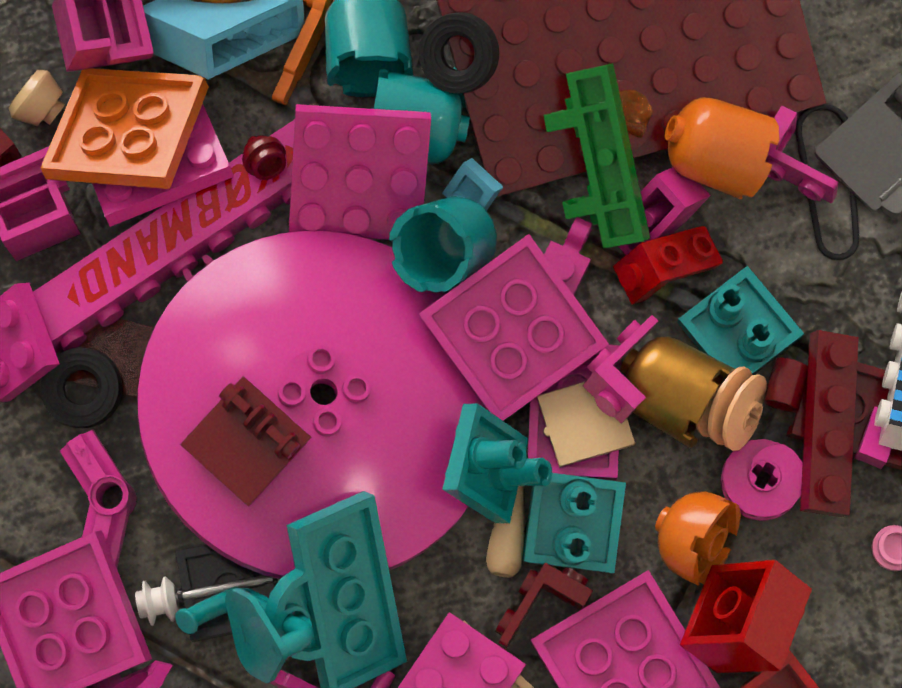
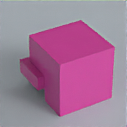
M142 0L53 1L52 9L67 72L135 62L137 60L151 59L154 52Z
M49 147L0 167V238L15 261L81 234L63 193L70 190L67 181L47 180L40 168Z

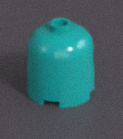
M398 0L333 1L325 16L327 84L329 86H333V84L342 86L343 94L347 96L375 97L377 91L375 87L380 68L413 75L407 18L404 7Z
M379 69L375 87L377 89L375 103L371 109L431 112L427 164H439L445 161L453 153L456 142H465L470 116L462 115V101L459 94L443 91L433 85L427 78Z
M457 196L409 208L396 219L389 234V240H393L392 249L395 256L392 265L403 282L419 292L426 290L433 292L449 291L491 261L497 244V232L493 219L485 208L469 198Z

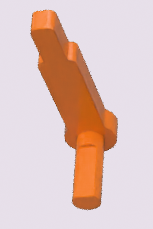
M303 0V4L311 8L284 65V71L272 94L273 101L287 105L325 29L326 11L334 0Z

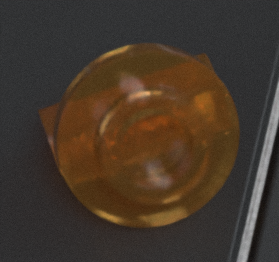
M635 90L619 91L627 131L631 135L642 138L653 114V109L648 103L647 98L640 92Z

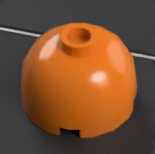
M703 491L685 495L678 499L671 508L666 506L657 518L655 530L659 532L658 548L660 556L668 569L679 577L698 586L699 582L704 584L711 566L724 564L728 558L731 549L723 548L728 533L737 536L741 517L739 505L719 495Z

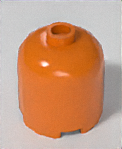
M698 98L686 105L678 115H673L667 124L665 139L668 141L669 160L675 171L683 177L738 199H742V195L753 197L763 186L771 171L772 164L765 162L769 152L770 143L774 145L779 143V125L773 117L718 99Z

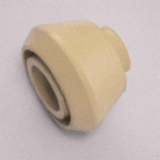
M36 70L8 107L11 118L34 126H38L42 120L49 125L53 122L65 104L59 100L63 92L48 70Z

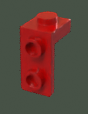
M699 226L641 242L618 261L613 268L633 305L646 301L668 282L715 269L723 263V260L707 228Z

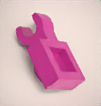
M579 217L575 218L564 245L562 246L550 241L544 253L573 295H575L591 262L590 258L580 253L592 231V224Z

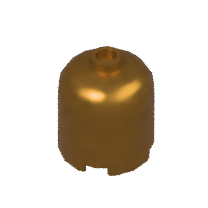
M657 337L647 342L640 351L633 348L623 361L620 372L625 374V377L646 397L633 413L691 448L698 442V438L693 436L696 431V424L702 418L719 385L735 369L678 339Z

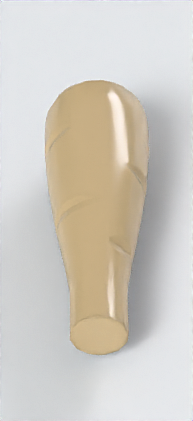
M518 486L510 523H494L486 556L487 568L492 575L511 578L519 572L522 566L525 540L524 486Z

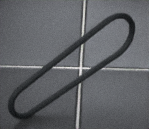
M822 104L808 108L801 113L796 124V138L802 163L808 165L802 135V126L806 117L812 112L827 110L837 114L844 123L848 117L841 109L831 104ZM850 191L853 243L848 251L841 254L832 253L824 246L816 204L814 200L808 198L815 240L819 251L831 260H844L851 257L859 246L857 197Z

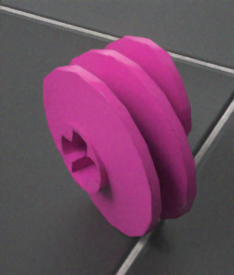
M767 439L749 440L740 450L732 451L723 465L720 485L724 498L738 504L741 515L748 519L767 521L779 518L791 510L801 496L803 462L794 450L784 444ZM761 471L767 472L770 475L768 478L769 485L766 484L763 489L754 484Z

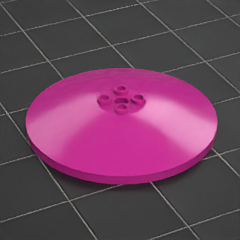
M331 231L281 233L252 241L220 256L200 270L180 289L168 304L154 328L141 365L137 395L140 439L148 467L166 502L183 524L217 553L244 568L265 576L281 579L295 569L286 525L363 491L375 495L389 571L404 565L433 546L459 521L469 507L442 490L445 473L449 464L456 427L459 423L463 404L478 403L486 410L488 409L419 315L420 312L449 291L433 292L426 290L419 292L403 282L393 268L392 261L395 260V256L390 246L364 237ZM242 376L312 437L249 507L180 445L219 403L221 391L230 383L235 385ZM317 384H327L335 391L336 399L327 405L318 404L312 399L310 390Z

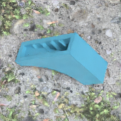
M154 0L143 5L154 55L208 80L297 38L305 23L303 0H253L237 3Z

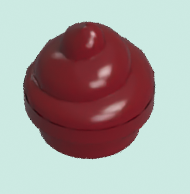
M264 135L252 136L248 139L243 150V166L250 175L260 180L272 179L279 175L286 166V150L283 144L275 137Z

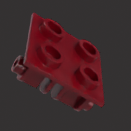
M242 376L235 385L230 383L221 391L219 403L180 445L249 507L312 437Z

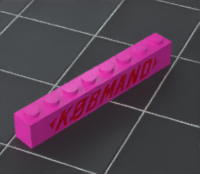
M295 119L270 135L277 138L286 150V166L276 177L269 180H260L250 175L243 166V154L229 162L234 177L165 204L33 291L56 354L61 350L66 351L78 347L86 340L87 336L85 334L99 325L106 327L116 322L124 314V308L136 300L144 302L152 298L160 291L162 283L174 275L176 278L184 276L183 270L188 268L192 271L198 265V259L210 251L218 253L224 250L235 240L234 235L246 227L254 229L262 225L270 218V211L285 202L289 205Z

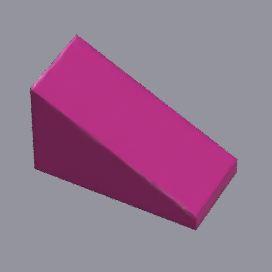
M875 406L854 459L882 469L887 463L891 448L879 445L882 427L874 425L878 409Z

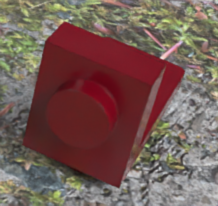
M544 563L540 572L531 569L518 593L525 596L516 612L510 608L507 609L495 630L496 633L501 635L498 645L504 650L508 649L542 589L579 611L582 610L593 590L586 587L589 580L571 568L565 567L561 572L547 563Z

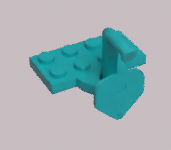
M365 491L286 525L295 569L278 581L271 591L269 598L249 588L232 587L187 609L181 608L175 615L178 627L184 633L193 634L201 624L228 612L234 644L240 662L250 675L264 683H270L276 679L288 657L304 661L315 660L321 688H355L407 662L375 495Z

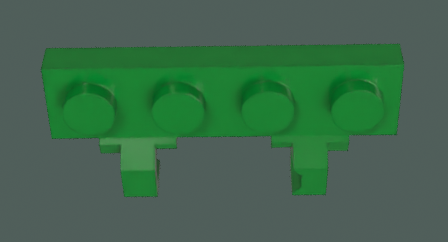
M611 63L566 73L571 96L565 99L567 109L543 116L547 132L574 127L576 138L579 137L589 179V185H587L589 195L563 201L565 218L571 219L590 215L592 225L598 224L603 249L646 241L650 239L614 65Z

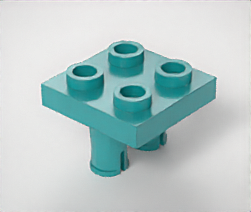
M748 266L687 311L677 321V324L701 352L734 369L744 366L750 369L752 375L759 372L804 335L803 331Z
M478 403L463 404L442 490L494 523H510L518 486H547L552 479V466L545 458H527L528 438Z
M552 473V479L547 486H532L523 561L615 573L626 482Z

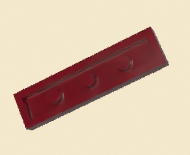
M822 330L810 333L800 511L835 517L850 515L859 337Z

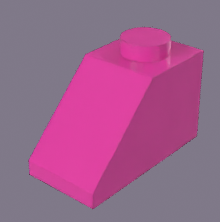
M673 167L656 174L641 191L650 239L648 240L667 236L675 232L686 223L711 195L700 183L683 177ZM641 242L618 247L627 255Z

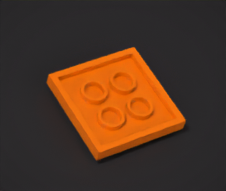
M94 68L83 69L40 167L45 179L170 189L209 88L206 79L199 75Z

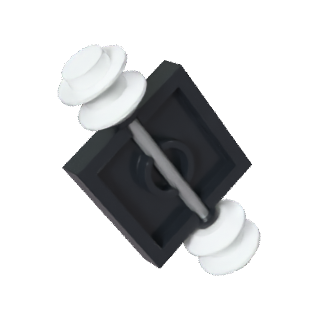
M202 545L175 551L181 587L177 588V591L174 583L166 576L163 577L161 586L151 588L145 580L142 582L143 590L135 592L136 605L140 619L148 617L150 625L154 626L157 615L166 614L170 621L173 622L175 621L176 612L179 610V604L187 609L232 587L249 588L269 598L271 591L280 579L265 576L244 568L220 555L208 545ZM228 612L198 626L197 631L190 634V640L198 642L232 635Z

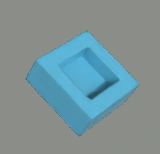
M471 158L462 163L442 194L445 197L457 196L472 199L487 211L503 189V186Z

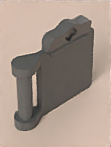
M901 72L896 74L818 145L814 152L816 158L871 212L881 209L890 218H898L902 215V120L885 103L894 97L902 105Z

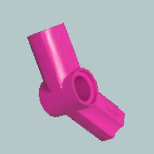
M90 430L67 442L60 450V453L88 495L90 502L82 537L102 530L116 568H118L129 515L133 512L136 505V493L134 488L124 479L95 431ZM120 486L123 492L120 504L112 509H106L103 504L105 491L110 487Z

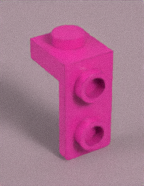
M781 106L774 117L779 125L778 145L770 143L769 152L765 162L772 164L768 177L775 181H782L784 179L798 186V190L811 200L821 201L823 199L833 203L837 196L838 181L782 153L796 131L797 113Z
M653 315L642 325L634 320L617 337L621 345L613 353L605 348L587 367L592 374L583 384V387L595 398L597 406L603 413L610 417H615L621 424L646 397L615 366L658 323V320Z

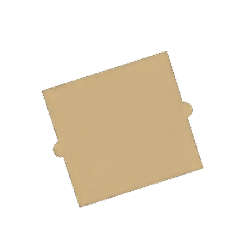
M585 382L537 396L546 425L544 435L550 437L559 468L635 445L628 419L621 424L615 417H610L603 413L597 406L595 398L583 387Z

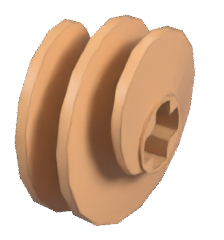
M744 366L736 368L719 385L702 418L696 424V430L703 437H710L716 444L725 445V447L732 451H738L744 447L754 434L763 412L762 405L767 390L765 377L760 374L752 375L750 369Z

